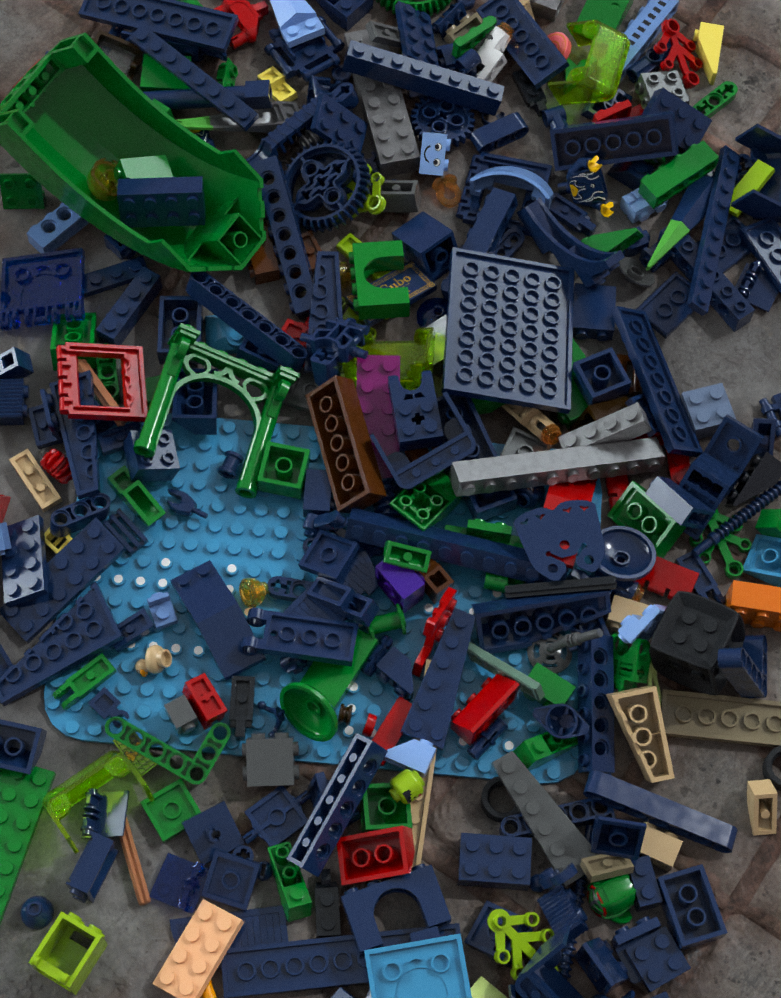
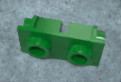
M227 58L226 63L223 62L218 66L216 80L221 81L218 83L223 87L235 86L238 69L230 58Z

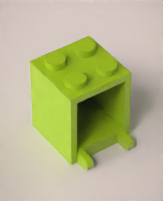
M61 911L28 963L35 971L76 995L108 944L104 939L105 935L102 934L99 928L92 924L87 927L76 914L69 912L67 915ZM75 931L93 941L89 949L70 939Z

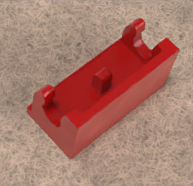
M205 673L184 683L182 693L183 695L185 694L204 730L210 728L215 720L220 722L224 718L228 710Z

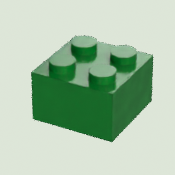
M267 441L257 479L258 491L301 499L305 485L306 469L309 468L310 449Z

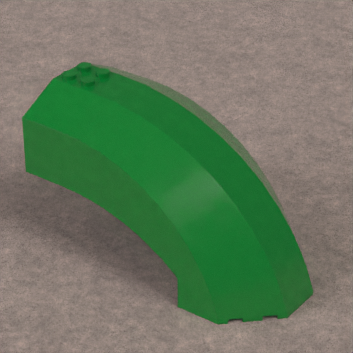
M86 32L62 39L23 76L1 102L0 145L33 178L66 206L105 234L134 251L159 263L186 272L243 270L266 240V231H264L263 218H265V204L262 201L263 178L236 149L227 151L216 149L167 114L113 63ZM166 155L173 177L203 176L206 209L205 225L135 228L125 225L120 221L117 189L111 194H107L118 184L113 174L118 161L125 158Z

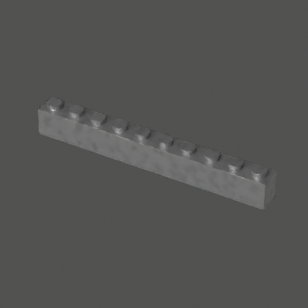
M657 437L456 461L452 462L448 477L456 497L470 496L473 494L504 490L511 491L520 488H533L543 485L656 472L661 470L666 456Z

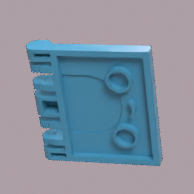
M461 933L364 950L372 998H472Z

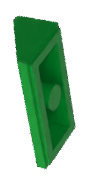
M388 540L385 542L383 563L427 573L432 551Z

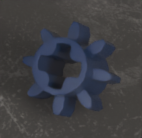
M281 657L280 665L288 674L293 672L297 675L304 671L303 668L308 666V660Z

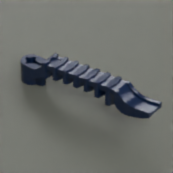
M344 82L332 92L325 93L346 109H353L359 103L357 93L349 82ZM319 96L315 99L312 98L310 103L303 105L301 110L295 111L292 117L286 118L283 124L277 125L274 131H270L268 136L261 139L258 149L246 159L253 169L254 162L275 155L278 157L277 150L285 154L287 151L283 143L286 142L292 145L294 143L293 135L300 137L302 136L300 132L302 128L310 129L308 123L313 120Z

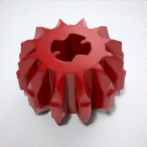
M51 449L43 456L40 464L54 479L61 484H67L73 479L68 458L61 451Z

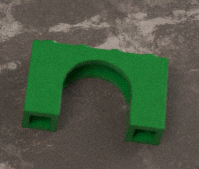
M402 240L352 243V252H349V265L353 264V267H350L351 280H355V283H352V296H357V299H353L354 312L358 311L359 320L409 317L410 301L408 287L379 288L371 285L366 280L370 275L379 271L404 270Z

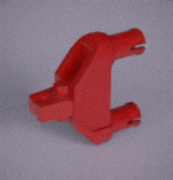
M223 0L222 5L214 8V10L238 15L239 21L237 26L241 33L231 38L229 45L233 50L247 42L252 44L257 41L259 21L269 13V7L265 1L250 4L246 0Z

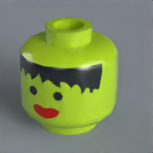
M405 769L390 780L392 789L389 790V793L395 802L401 801L407 805L423 794L425 783L417 771Z

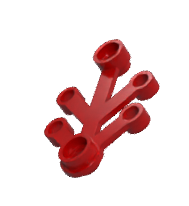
M664 20L661 24L663 35L660 41L654 45V50L659 55L663 54L667 50L669 39L672 47L667 58L660 63V67L663 71H670L674 67L673 62L675 58H677L683 74L684 88L693 89L700 81L698 75L693 71H698L703 66L702 61L691 54L696 50V45L679 32L680 26L676 20ZM686 60L689 61V66L693 71H689Z

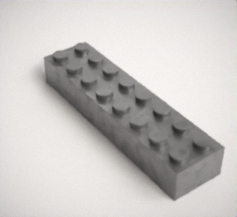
M367 29L344 33L345 52H347L350 40L390 51L388 45L372 42ZM351 73L364 120L368 123L367 131L376 156L379 173L387 177L418 171L420 167V154L401 88Z

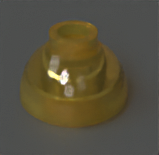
M244 578L240 582L239 593L246 606L255 608L263 602L265 595L269 593V587L264 581L260 582L255 578Z

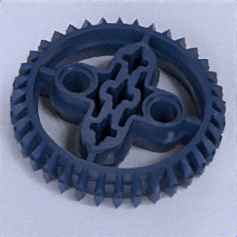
M326 139L323 144L317 141L316 146L310 143L309 149L303 147V152H297V157L291 158L292 163L286 164L287 170L283 172L300 228H304L307 231L312 230L315 233L318 230L324 233L325 229L332 232L333 227L339 229V224L346 225V220L353 221L352 216L354 214L359 215L357 211L359 208L364 209L362 202H366L367 197L365 195L370 194L368 189L371 187V182L369 181L371 179L370 169L361 153H358L349 144H344L341 141L336 143L335 140L329 143ZM332 155L347 158L346 160H334L326 167L321 162L315 161ZM356 169V186L348 200V196L343 188L352 181L353 170ZM302 173V178L306 184L298 190L294 203V185L298 176ZM323 205L329 211L334 212L323 217H308L302 214L303 212H315Z

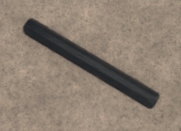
M615 576L507 585L505 586V596L507 599L611 590L617 588V581Z

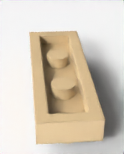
M28 448L9 459L11 465L43 512L62 502V498Z

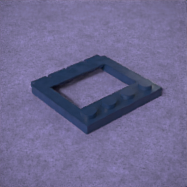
M481 152V155L474 154L456 217L463 219L465 224L474 225L476 222V215L484 190H482L480 196L470 194V179L476 174L491 167L514 166L537 174L548 184L552 165ZM525 191L521 209L534 202L531 199L533 191ZM519 217L518 220L511 219L505 230L517 228L524 235L531 236Z

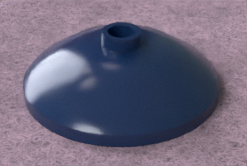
M611 526L601 530L605 554L597 569L605 576H615L616 580L619 581L639 580L652 571L656 561V550L651 540L645 534L627 526ZM590 555V559L593 563L594 558Z

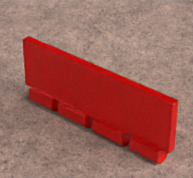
M656 556L652 571L645 577L635 581L638 582V587L641 588L648 581L647 590L660 596H664L666 589L670 590L667 598L671 600L678 591L692 593L700 573Z

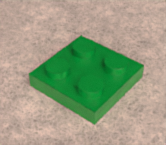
M181 778L140 802L163 843L185 831L181 823L182 821L201 812Z

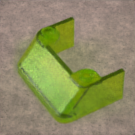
M598 20L567 23L566 26L577 45H591L585 66L572 69L566 81L548 82L549 89L560 105L611 100L616 94L630 47L627 35Z
M112 750L49 791L43 798L42 804L44 809L75 854L79 850L60 820L70 813L73 805L85 798V793L88 792L89 788L98 789L114 777L122 778L130 773L150 802L155 800L147 783L128 757L120 751Z

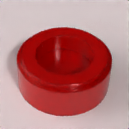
M368 714L361 735L371 737L377 721V715Z

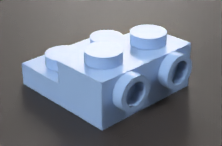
M649 605L643 611V616L628 615L621 622L622 626L618 630V637L626 644H632L637 638L649 641L654 635L667 606Z

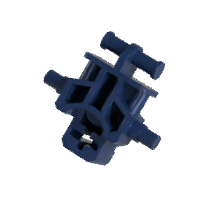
M336 317L334 321L328 319L325 322L326 329H317L310 335L306 333L300 335V341L306 342L311 346L313 355L310 361L313 377L318 386L335 375L341 376L342 363H347L354 357L367 358L368 351L356 346L363 347L365 345L364 335L369 334V325L358 324L353 318L344 320Z

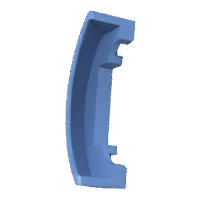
M499 166L486 169L470 179V194L480 196L482 190L486 188L492 190L495 182L533 191L531 199L535 201L541 198L548 210L554 196L551 187L540 176L527 169L514 166Z

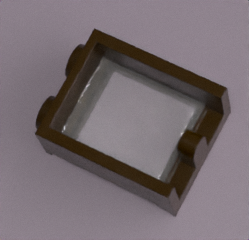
M99 30L97 36L93 35L92 40L133 82L143 60L144 52L129 41Z

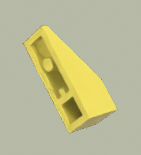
M701 22L699 30L695 29L693 41H696V53L703 63L702 67L710 85H714L724 26Z

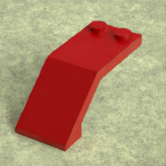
M597 479L550 485L543 508L554 510L560 503L571 500L591 502ZM580 506V508H582L583 511H585L587 508H589V507H585V508H584L583 506ZM571 507L563 509V511L570 513ZM563 540L560 542L562 549L569 548L570 544L568 541ZM547 551L546 556L554 557L564 562L567 568L573 569L577 553L561 558Z

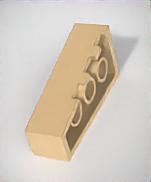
M648 685L606 694L645 780L654 783L675 778L657 686Z

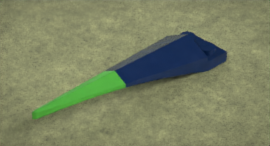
M713 170L687 187L646 267V271L650 270L672 247L705 219L715 175Z

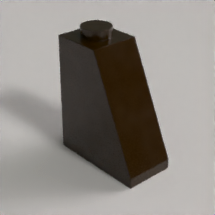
M626 396L589 405L569 428V431L571 432L628 407L625 402L629 399Z

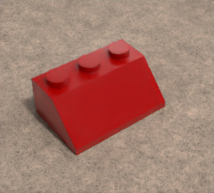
M498 673L493 679L491 677L487 678L481 686L483 689L478 694L473 693L466 701L468 705L463 710L458 709L451 716L450 729L471 746L480 737L479 734L482 731H486L496 718L516 699L520 684Z
M401 825L340 837L337 843L342 886L410 874L415 854L412 828Z

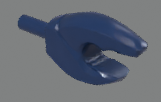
M168 489L170 495L181 500L178 504L167 501L168 507L173 512L181 516H192L195 513L205 519L208 517L207 513L197 509L196 502L187 493Z

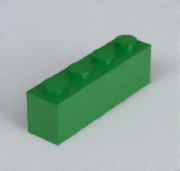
M704 140L697 145L693 144L682 155L677 154L668 164H662L651 175H645L640 181L638 193L655 209L714 170L719 156Z

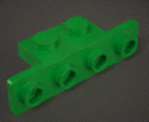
M468 519L467 528L453 525H445L444 528L445 530L524 548L519 536L511 535L512 526H508L503 522L488 523L483 519Z

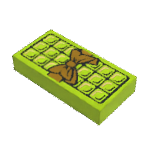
M136 732L130 735V742L133 745H140L142 743ZM113 740L114 744L140 778L158 765L119 741Z

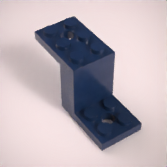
M727 414L704 452L692 462L679 486L716 511L720 503L736 485L764 436ZM736 439L740 444L739 449H731L729 447V440ZM686 527L683 532L698 540L704 529Z

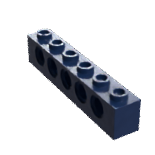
M667 227L660 230L659 237L657 240L658 243L660 242ZM687 234L668 252L672 255V262L692 282L699 245ZM717 267L710 305L735 332L751 321L755 309Z
M603 635L600 638L585 641L577 646L578 712L590 726L589 734L577 736L578 773L589 774L591 770L615 773L614 711L606 694L614 693L613 636Z
M358 733L355 734L290 851L287 860L319 877L388 752L386 749Z

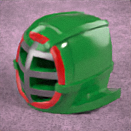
M628 874L591 882L588 885L587 899L589 907L596 916L608 919L619 925L630 923L632 915L629 909L634 905L636 889L633 888Z

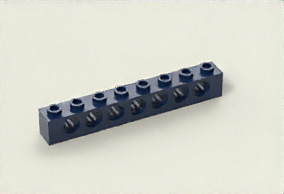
M275 155L254 162L253 166L255 171L263 178L262 201L265 204V219L270 222L268 232L271 239L274 238L276 245L273 246L274 253L281 261V264L278 265L282 277L285 276L287 283H284L286 294L290 295L292 302H289L292 314H296L301 320L307 318L310 314L314 277L280 160ZM274 179L272 184L266 185L268 180ZM279 197L277 203H271L274 198ZM280 216H285L283 221L277 222ZM285 235H290L288 240L282 241ZM296 253L292 260H287L290 254ZM301 272L299 278L293 279L295 273ZM307 291L303 298H298L300 292Z

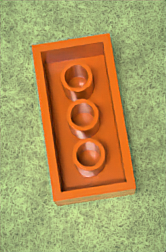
M733 580L725 595L724 605L740 614L744 624H750L754 628L770 627L775 631L781 632V587Z

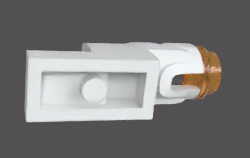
M505 22L495 26L475 46L482 61L478 65L482 71L480 70L476 74V78L493 82L507 63L504 54L501 52L505 51L513 37L514 30Z

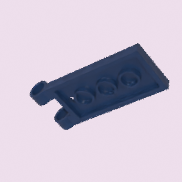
M261 608L249 609L247 616L248 624L253 627L266 626L263 639L253 636H246L242 639L240 649L242 653L249 656L261 653L352 667L359 623L268 611Z

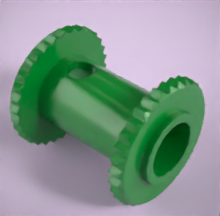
M396 604L397 611L375 616L369 627H367L368 634L371 635L372 639H375L376 634L400 628L403 635L406 634V621L399 604Z

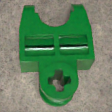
M618 633L611 635L613 636L614 689H618V691L614 692L637 688L638 683L647 684L651 662L649 642L646 639L637 638L628 650V645L618 637ZM619 638V644L616 650L615 643L616 640ZM642 644L643 650L641 654H639L640 645Z

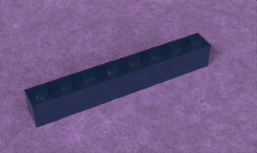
M350 40L342 68L343 71L493 116L496 115L502 102L504 91L503 85L354 40Z

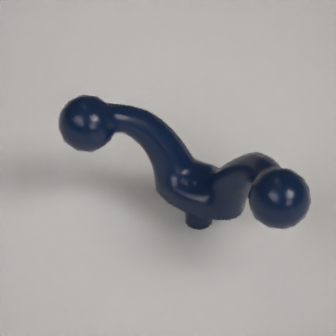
M260 701L257 704L258 708L273 713L277 719L273 731L268 734V737H275V733L278 732L284 721L285 711L281 710L280 707H268L264 701Z

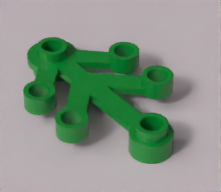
M717 509L708 523L710 531L714 532L716 528L719 529L717 522L721 524L726 521L728 522L729 517L720 514ZM743 525L739 526V529L734 530L733 534L740 533ZM729 533L728 537L725 536L724 540H720L717 547L726 564L724 569L725 575L734 580L742 575L744 567L741 562L733 559L726 542L737 546L741 553H747L752 543L747 538H740ZM702 534L699 542H694L692 537H689V544L693 547H696L703 541ZM741 543H746L748 548H743ZM715 546L709 547L699 555L700 558L701 556L707 557L708 561H703L705 566L710 563L711 553ZM735 569L737 574H732L729 570Z

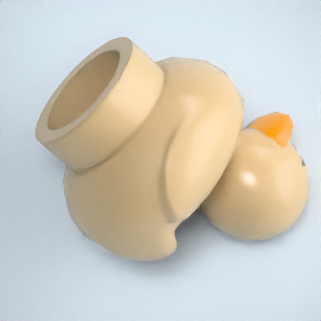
M152 645L147 648L145 659H140L136 662L135 670L143 677H146L148 672L153 674L161 673L166 667L171 665L172 655L168 649H163L159 645Z

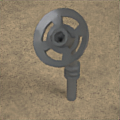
M598 628L583 633L567 634L565 637L555 633L552 637L558 638L557 640L548 638L532 643L527 649L528 660L533 668L537 662L541 665L543 663L548 665L557 663V667L546 668L558 674L564 671L571 662L572 653L569 648L579 646L585 641L600 638L603 636V632ZM535 644L540 646V657L536 659L533 653ZM566 647L567 656L564 660L560 656L562 653V648Z

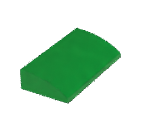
M358 629L352 667L313 661L300 683L308 684L319 690L336 711L362 671V667L367 662L368 657L378 644V639H372L371 635Z

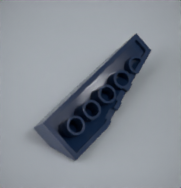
M609 590L506 598L472 604V612L476 616L474 626L478 645L490 654L523 649L541 639L551 638L553 634L562 630L564 632L570 630L574 625L594 620L611 612Z

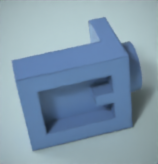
M157 592L147 599L157 630L178 623L168 592Z

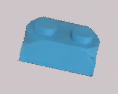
M216 315L205 316L206 344L216 350H223L228 354H237L245 337Z

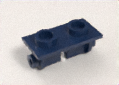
M460 1L458 4H451L450 8L443 14L444 18L440 17L432 24L433 33H440L443 41V38L447 35L445 31L454 24L457 27L460 24V20L467 15L463 1Z

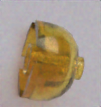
M102 158L96 161L89 170L87 185L91 193L98 199L114 201L117 200L118 181L115 180L113 171L118 162L114 160L111 162L104 161L106 158Z

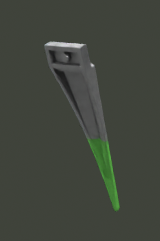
M294 101L272 102V108L253 109L259 114V118L247 131L243 130L224 114L178 119L176 121L185 128L192 130L269 133L274 131L277 125L283 124L286 118L292 117L295 111L298 112L299 107Z

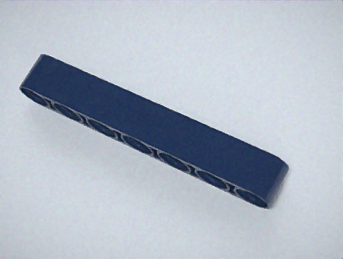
M205 271L191 272L186 292L281 366L290 367L297 373L301 371L308 356V351L303 345Z
M596 770L589 772L583 792L587 798L716 851L732 853L738 831L735 826L604 772Z

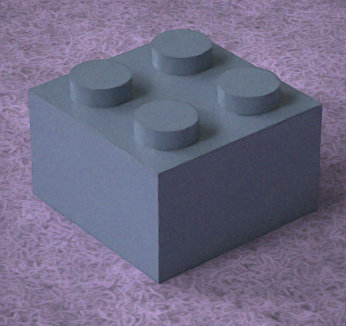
M723 383L682 392L680 396L697 439L713 436L727 414L736 419Z

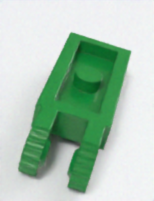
M492 15L487 16V18L485 17L482 20V24L472 27L467 34L456 38L453 42L451 55L457 59L469 49L475 48L495 27L497 23L496 18Z
M101 653L65 680L66 682L53 692V697L59 699L71 689L74 693L61 704L62 708L67 710L117 671L104 654Z

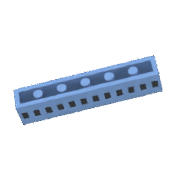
M648 0L645 7L642 6L638 11L636 19H632L628 23L626 31L619 34L615 45H611L607 49L605 57L598 60L595 65V78L615 89L626 76L627 69L638 61L662 31V22L671 19L677 12L679 0Z

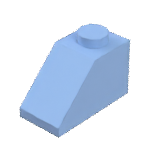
M413 739L387 749L388 752L383 760L402 769L415 770L421 777L425 778L435 756L436 748L428 740L420 739L418 741Z

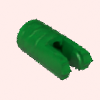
M486 572L483 589L505 593V586L509 584H525V581Z

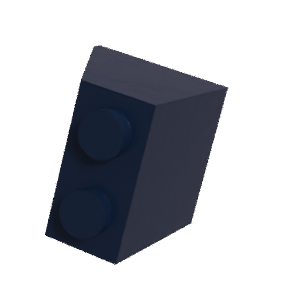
M424 211L391 233L394 241L402 240L404 258L408 262L413 261L433 282L450 270L452 247L458 248L453 230Z

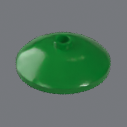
M300 682L289 683L281 690V708L285 711L284 714L288 721L300 733L320 742L328 741L334 737L338 730L337 715L332 704L319 690Z

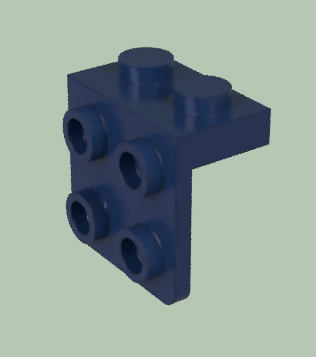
M44 388L40 389L43 404L28 408L38 449L63 442L52 394H48Z
M646 916L636 921L637 926L631 929L628 926L615 931L616 935L610 941L619 960L627 968V976L632 984L641 982V979L626 956L624 949L657 931L661 926L657 916L652 919Z

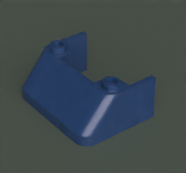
M756 124L737 136L735 141L750 148V157L753 164L759 159L773 167L775 173L762 187L761 193L753 189L733 201L731 206L757 219L781 217V136Z
M447 391L443 393V397L454 415V418L449 420L444 426V434L448 442L410 463L407 456L401 452H394L386 456L374 434L370 435L396 483L404 490L413 489L451 467L452 462L461 461L470 456L476 449V441Z
M568 924L539 947L517 976L515 989L522 998H584L554 968L560 963L562 958L561 950L567 944L571 929ZM631 990L622 998H634L635 992ZM596 994V995L592 996L591 998H608V997L605 996V995H603V994Z

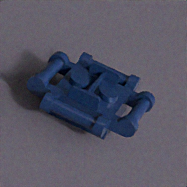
M319 16L318 19L324 26L326 33L324 35L332 43L329 47L326 44L325 38L321 35L289 48L285 40L280 37L281 32L279 28H273L269 31V36L274 44L269 43L266 45L264 51L281 68L282 74L286 79L297 75L298 78L302 77L305 82H309L311 75L315 76L341 63L336 53L341 51L345 44L330 30L322 16Z

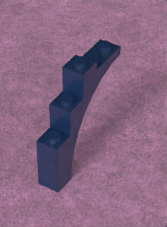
M541 198L517 212L541 253L545 254L550 251L562 267L573 268L586 288L592 285L596 288L606 281L604 278L611 274L610 271L619 267V261L625 258L621 250L603 252L582 243L557 221Z

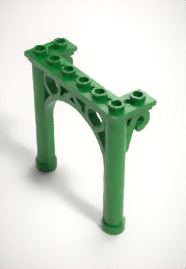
M180 323L168 340L169 351L139 439L135 441L133 451L140 456L154 457L173 397L181 387L193 382H212L222 385L236 393L245 402L253 418V435L235 492L244 498H255L259 489L257 479L267 441L271 442L283 400L290 387L300 377V373L295 372L290 367L280 366L274 374L270 373L263 367H256L244 359H237L228 355L223 350H216L204 342H197L196 340L200 336L201 331L196 330L191 325ZM193 360L201 363L204 366V372L196 374L190 368L189 361ZM211 366L222 370L213 371L212 374L209 373L211 371ZM182 368L187 377L177 382ZM235 376H237V377H239V378H241V379H244V381H243V383L241 384V386L238 385V383H239L240 381L237 380V379L235 378ZM253 385L258 387L262 395L260 397H251L246 386ZM264 401L265 403L260 415V411L256 404H259Z

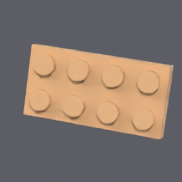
M203 899L152 984L175 998H200L239 933L244 921Z

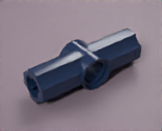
M670 39L667 43V50L663 54L659 55L655 52L654 47L650 48L644 57L627 69L626 74L631 82L636 83L641 73L658 72L660 70V63L667 58L672 47Z

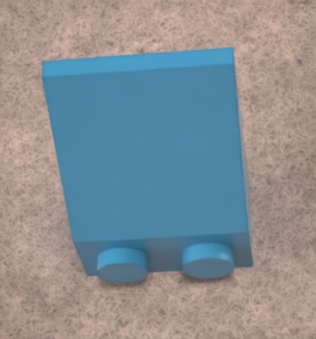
M756 534L743 565V572L776 587H781V538Z

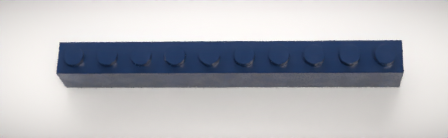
M352 507L345 534L346 539L379 547H385V542L390 540L432 551L430 559L529 583L553 581L534 569L524 548L433 526L422 531L411 521ZM550 564L548 570L551 573H556L558 567L555 564ZM567 567L566 572L558 581L566 580L568 573Z

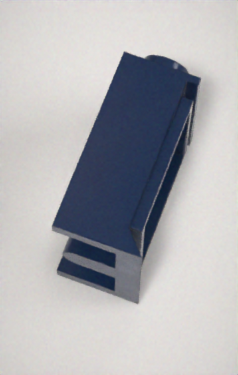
M91 830L92 841H88L69 878L71 882H66L70 890L69 893L73 895L75 900L81 903H86V901L94 902L119 853L118 850L114 849L113 840Z

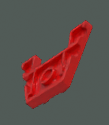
M447 588L439 601L438 608H434L432 617H429L426 621L423 635L426 636L424 646L416 658L412 669V674L417 677L421 676L426 665V659H429L436 643L440 642L445 631L444 628L447 626L456 607L457 600L454 598L457 590L453 588Z

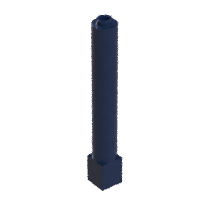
M269 80L245 81V85L225 86L227 90L252 109L272 108V88ZM192 89L143 92L151 100L156 99L171 110L215 108Z

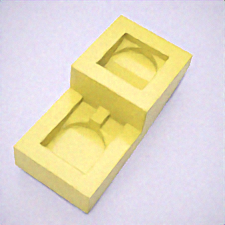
M274 66L257 75L259 80L270 81L272 98L275 101H294L298 98L297 92L285 82L284 75Z

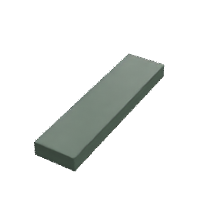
M469 642L467 654L471 661L494 675L498 673L520 684L519 690L538 701H541L545 696L539 682Z

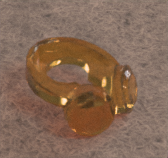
M447 174L444 178L438 177L434 180L432 189L436 191L438 201L446 207L456 206L461 199L457 177ZM444 186L455 193L453 199L444 197Z

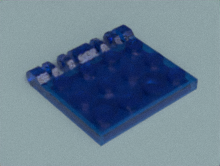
M83 248L2 259L0 328L2 331L12 330V326L13 329H20V314H24V323L27 328L33 326V321L36 327L51 325L52 320L55 324H59L61 321L60 309L64 308L67 322H73V317L75 321L85 320V251Z

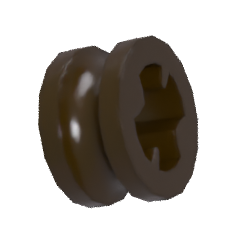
M341 704L338 724L345 722L347 726L350 725L353 705L346 707L345 704Z

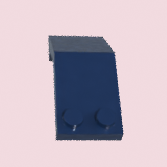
M210 560L170 580L179 598L196 623L215 660L216 666L226 681L231 679L232 676H236L266 660L264 654L261 653L249 656L241 652L242 639L246 636H255L239 604Z

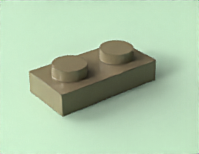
M604 854L582 858L580 863L590 883L630 874L634 870V865L630 859Z

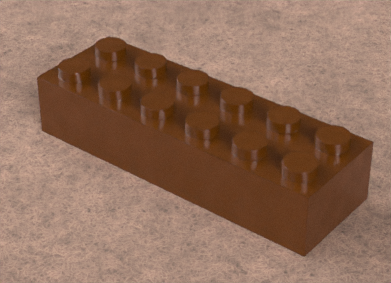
M335 375L305 396L337 510L350 514L352 507L364 510L387 495L353 379Z

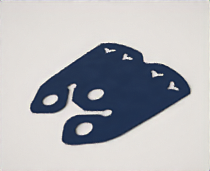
M571 500L560 503L554 510L536 508L523 513L513 523L530 563L537 572L550 580L558 581L566 572V564L554 557L546 556L547 551L564 558L575 555L580 549L581 544L586 543L587 547L583 548L576 559V563L579 568L589 572L596 571L604 557L605 545L596 506L593 502ZM580 506H583L584 508H585V507H589V508H587L585 511H583V509L580 508ZM571 507L570 513L563 511V509ZM542 514H545V516H543L541 520L538 517H536V515L541 516ZM528 519L527 525L521 524V522H525ZM563 540L568 541L570 544L569 548L562 549L560 542ZM591 555L594 558V562L592 564L585 563V556ZM550 564L557 565L558 571L556 573L549 572L548 566Z

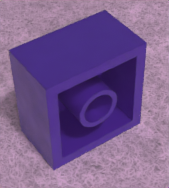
M383 561L375 566V576L379 588L395 607L396 604L400 605L403 613H406L423 600L425 579L420 572L383 563Z

